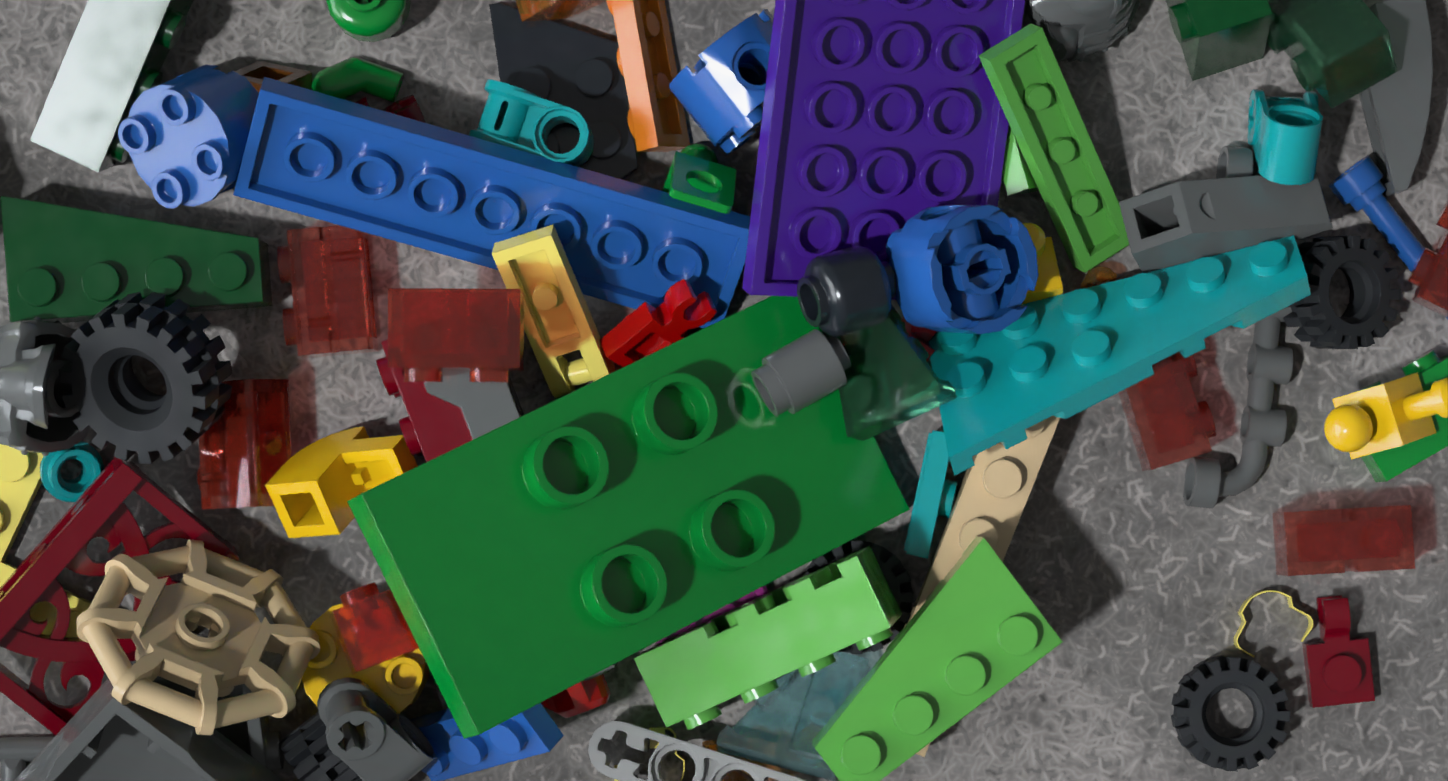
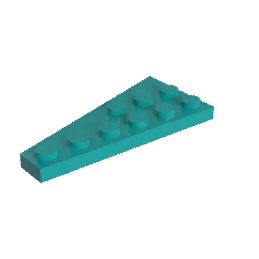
M1295 236L1265 241L1238 250L1210 257H1202L1183 264L1147 273H1139L1132 277L1084 289H1076L1069 293L1021 304L1027 306L1021 317L1002 331L985 334L936 332L928 342L935 350L930 356L948 456L954 476L975 466L972 456L1000 442L1005 449H1008L1028 439L1025 429L1053 415L1058 418L1067 419L1154 375L1153 364L1177 352H1180L1184 358H1187L1205 349L1204 339L1230 325L1244 329L1311 295L1307 273Z

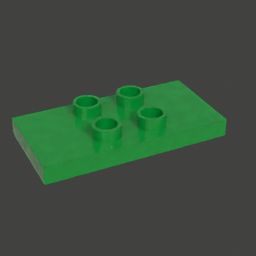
M770 296L347 501L464 739L482 734L910 510L848 383L795 414H791L787 410L778 416H774L760 397L752 380L751 372L762 366V358L813 329H817L823 334L819 327H813L806 321L802 314L798 297Z

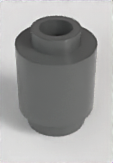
M813 329L762 358V366L752 371L751 376L760 397L774 416H778L787 410L791 414H795L846 385L847 378L844 371L851 367V362L846 350L837 337L830 335L825 337L819 330Z

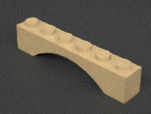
M1053 415L1025 429L1028 439L1008 449H1005L1000 442L972 456L975 466L966 470L949 520L911 610L908 623L939 582L946 577L962 557V554L976 536L984 537L1003 562L1060 418ZM930 743L916 754L925 757Z

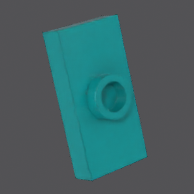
M933 430L928 435L904 551H907L906 554L926 559L929 556L937 516L950 517L957 481L945 479L949 456L944 432Z

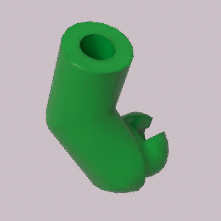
M350 57L319 71L312 80L311 88L313 91L344 100L362 91L394 103L402 85L404 73L361 58Z

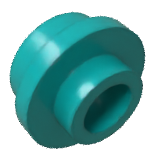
M81 440L70 449L52 452L48 456H43L40 464V478L42 484L52 496L61 501L76 502L104 470V464L98 451L87 442ZM70 459L79 460L82 466L80 475L72 480L63 479L60 474L62 465Z

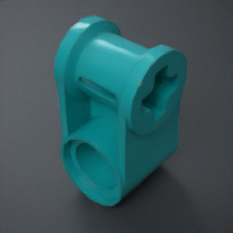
M487 79L484 90L489 95L477 129L470 130L469 136L577 167L588 161L593 152L594 137L591 128L578 111L540 98L538 95L522 88ZM569 123L577 126L580 137L574 149L563 154L554 153L548 149V135L556 125Z
M1253 89L1251 91L1247 138L1249 145L1253 147L1259 168L1258 172L1263 178L1285 185H1302L1310 183L1315 179L1323 120L1316 92L1306 91L1303 97L1266 96L1263 89Z

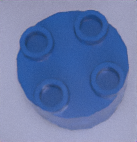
M764 9L759 15L757 13L753 14L725 33L698 55L701 59L694 67L696 72L693 73L686 66L669 84L671 92L715 147L720 146L726 155L733 153L756 134L754 129L762 121L774 18L768 9Z
M206 64L181 74L170 81L143 91L131 106L128 118L120 123L118 129L119 141L122 147L129 152L138 175L151 188L154 198L160 205L171 209L181 205L195 207L215 199L225 191L235 188L259 92L247 78L237 72L231 71L225 74L220 70L214 69L218 66Z
M943 205L927 207L908 219L903 228L892 232L886 245L889 264L896 278L895 298L902 310L904 319L910 325L924 327L936 332L985 334L1002 331L1017 321L1027 308V306L1021 305L1025 300L1027 291L1035 290L1038 278L1037 252L1027 228L1016 217H1008L1004 212L999 211L1003 209L992 205Z

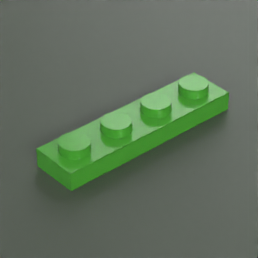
M1030 23L980 54L979 58L1071 264L1074 268L1086 273L1128 246L1129 241L1119 202L1043 28Z

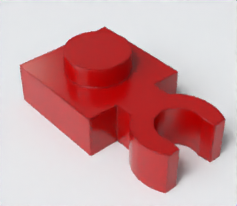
M683 279L668 289L664 302L660 306L655 308L644 302L599 341L606 357L625 367L687 337L686 331L688 329H694L706 324L714 317L717 311L709 293L703 291L696 297L689 281Z

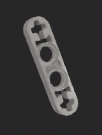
M611 721L604 723L594 731L589 740L588 753L593 766L598 772L619 781H664L661 774V763L669 753L677 750L688 753L694 760L696 769L692 781H722L728 773L735 770H744L751 775L754 781H768V778L778 781H807L627 722ZM620 732H625L628 734L626 744L631 748L648 752V740L652 739L659 742L658 747L649 759L648 779L645 780L638 777V773L644 764L621 759L617 768L610 766L611 755L602 751L605 740H616Z

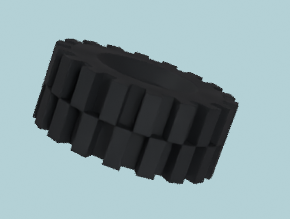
M141 292L132 293L120 301L117 299L71 335L73 340L64 347L61 358L69 362L59 369V383L71 384V388L62 395L65 407L69 408L77 405L81 413L73 420L79 430L82 431L87 426H90L97 433L91 442L101 450L110 443L116 445L114 457L127 461L138 452L139 464H152L160 456L164 462L175 458L181 451L189 448L221 418L226 410L222 405L231 398L233 387L222 383L233 373L231 360L219 361L217 356L226 348L220 335L210 340L203 331L211 323L202 314L194 320L187 317L186 313L190 305L180 299H177L168 307L165 306L166 294L152 292L145 299H142ZM132 356L144 357L157 366L166 382V395L152 393L142 386L133 372Z

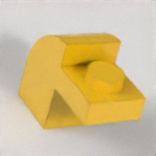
M364 426L355 427L331 434L306 446L287 460L267 482L265 487L288 538L339 535L355 517L347 501L418 467L414 456L410 453L403 435L369 438Z

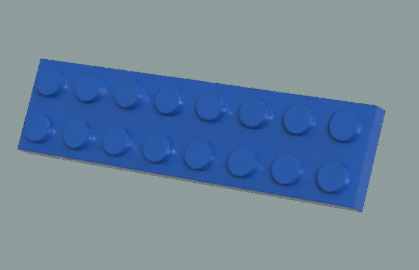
M264 77L259 91L233 193L234 196L496 270L498 268L492 256L494 243L554 225L582 294L637 309L644 302L657 308L664 302L668 289L678 281L686 279L689 281L696 297L703 291L709 293L717 311L714 317L706 324L700 326V328H706L725 319L745 264L750 216L733 211L729 214L717 212L674 199L669 193L570 164L555 162L542 156Z

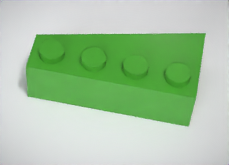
M976 536L946 577L939 582L905 628L898 633L868 674L862 678L812 740V744L839 781H880L1063 641L986 539Z
M869 545L649 648L634 657V660L666 728L683 720L687 729L690 730L722 714L718 706L720 703L738 695H741L744 704L749 703L778 689L779 686L775 680L776 678L797 669L801 677L807 676L834 663L836 659L833 653L856 643L860 651L893 635L891 627L900 618L902 612Z

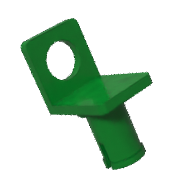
M688 145L681 152L676 151L662 191L669 193L674 199L729 214L734 202L737 169L718 164L716 153L706 145Z

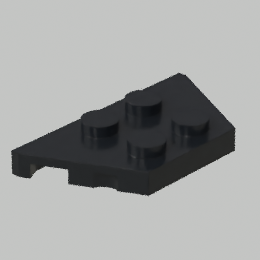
M500 3L489 4L500 82L522 88L538 95L540 98L570 107L582 115L592 130L594 146L588 161L582 164L580 168L622 180L638 170L635 141L627 120L630 108L625 79L617 64L618 43ZM569 123L556 125L548 135V149L559 154L570 152L579 142V128Z

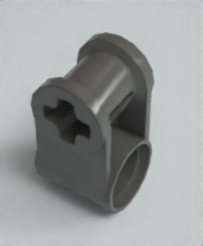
M349 677L337 679L328 684L320 693L317 707L320 719L326 726L327 745L334 755L339 757L358 774L362 781H409L436 758L432 745L421 730L406 716L397 713L367 683L360 679Z

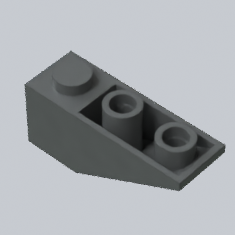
M1316 172L1314 180L1302 185L1278 184L1262 176L1178 181L1119 202L1131 253L1143 273L1292 235L1295 236V240H1299L1333 228L1320 180Z

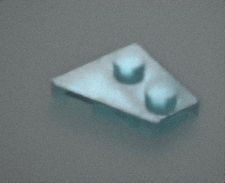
M837 651L833 653L836 659L834 663L812 674L801 677L797 669L783 675L776 680L779 686L778 689L754 700L755 705L732 728L727 725L719 733L717 738L718 752L835 781V774L814 748L812 740L862 678L868 674L870 670L869 659Z

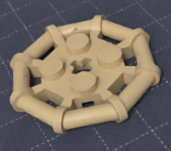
M190 539L187 541L186 546L135 557L119 554L106 563V576L88 610H85L77 617L76 624L78 637L82 641L89 643L113 686L112 697L122 705H127L130 702L136 703L195 727L197 735L209 736L213 734L216 728L268 715L275 718H283L295 708V693L309 661L320 652V642L317 632L307 628L282 587L283 577L276 571L269 569L263 572L204 548L203 541ZM183 572L180 583L166 585L168 577L158 579V577ZM132 594L141 600L137 611L119 608L125 595ZM264 606L275 624H270L266 617H264L261 623L254 612L256 607L262 608ZM198 625L209 629L208 638L197 636L191 631H194ZM117 639H132L136 646V663L134 665L129 661ZM265 651L282 654L283 658L276 672L260 661ZM159 676L196 691L195 698L153 681ZM245 684L252 691L251 693L217 701L218 697L229 695L236 685Z

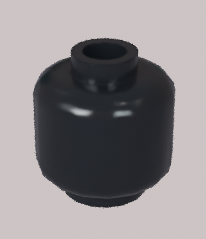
M860 245L814 258L808 263L804 277L799 279L797 285L798 302L806 321L811 326L819 327L824 333L833 337L848 335L875 327L884 322L891 309V298H894L896 295V278L890 264L886 261H880L871 249Z

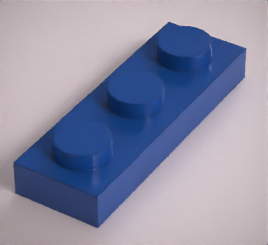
M541 703L480 735L465 739L449 708L411 719L425 735L435 751L436 758L421 770L427 774L431 781H443L550 752L564 736Z

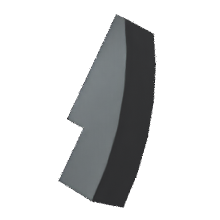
M1387 0L1375 3L1364 12L1378 67L1363 71L1355 77L1375 162L1384 174L1380 181L1386 187V190L1383 192L1385 198L1408 190L1421 154L1428 123L1433 61L1431 28L1426 0Z

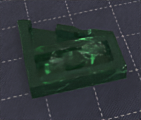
M892 304L889 315L884 322L875 327L837 337L846 350L851 362V367L844 371L847 384L839 388L847 437L865 441L957 398L952 384L947 380L938 378L929 366L926 359L930 355L917 338L911 337L907 333L905 321Z

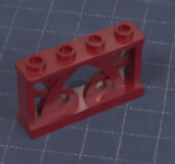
M114 457L0 587V646L21 655L37 658L31 672L29 685L0 663V692L55 735L100 688L105 672L89 643L82 641L79 637H64L70 622V605L64 587L56 578L65 567L82 575H105V565L112 558L104 561H95L88 556L87 545L93 538L103 537L109 542L107 553L113 551L122 541L125 550L119 554H125L130 557L149 554V549L166 539L203 541L204 548L233 560H239L238 553L233 545L224 540L150 479L129 459L124 461ZM134 490L167 517L171 523L159 526L144 536L124 500ZM170 575L158 577V579L168 577L166 585L181 582V580L172 579ZM135 596L133 601V611H137L141 603V600H139ZM46 601L52 603L57 608V618L50 635L41 634L47 625L48 618L39 622L33 620L30 616V610L36 603ZM117 639L129 661H136V646L132 639ZM51 661L63 662L60 669L62 686L66 691L70 678L75 675H83L90 681L89 691L79 703L63 706L52 702L47 697L44 690V677Z

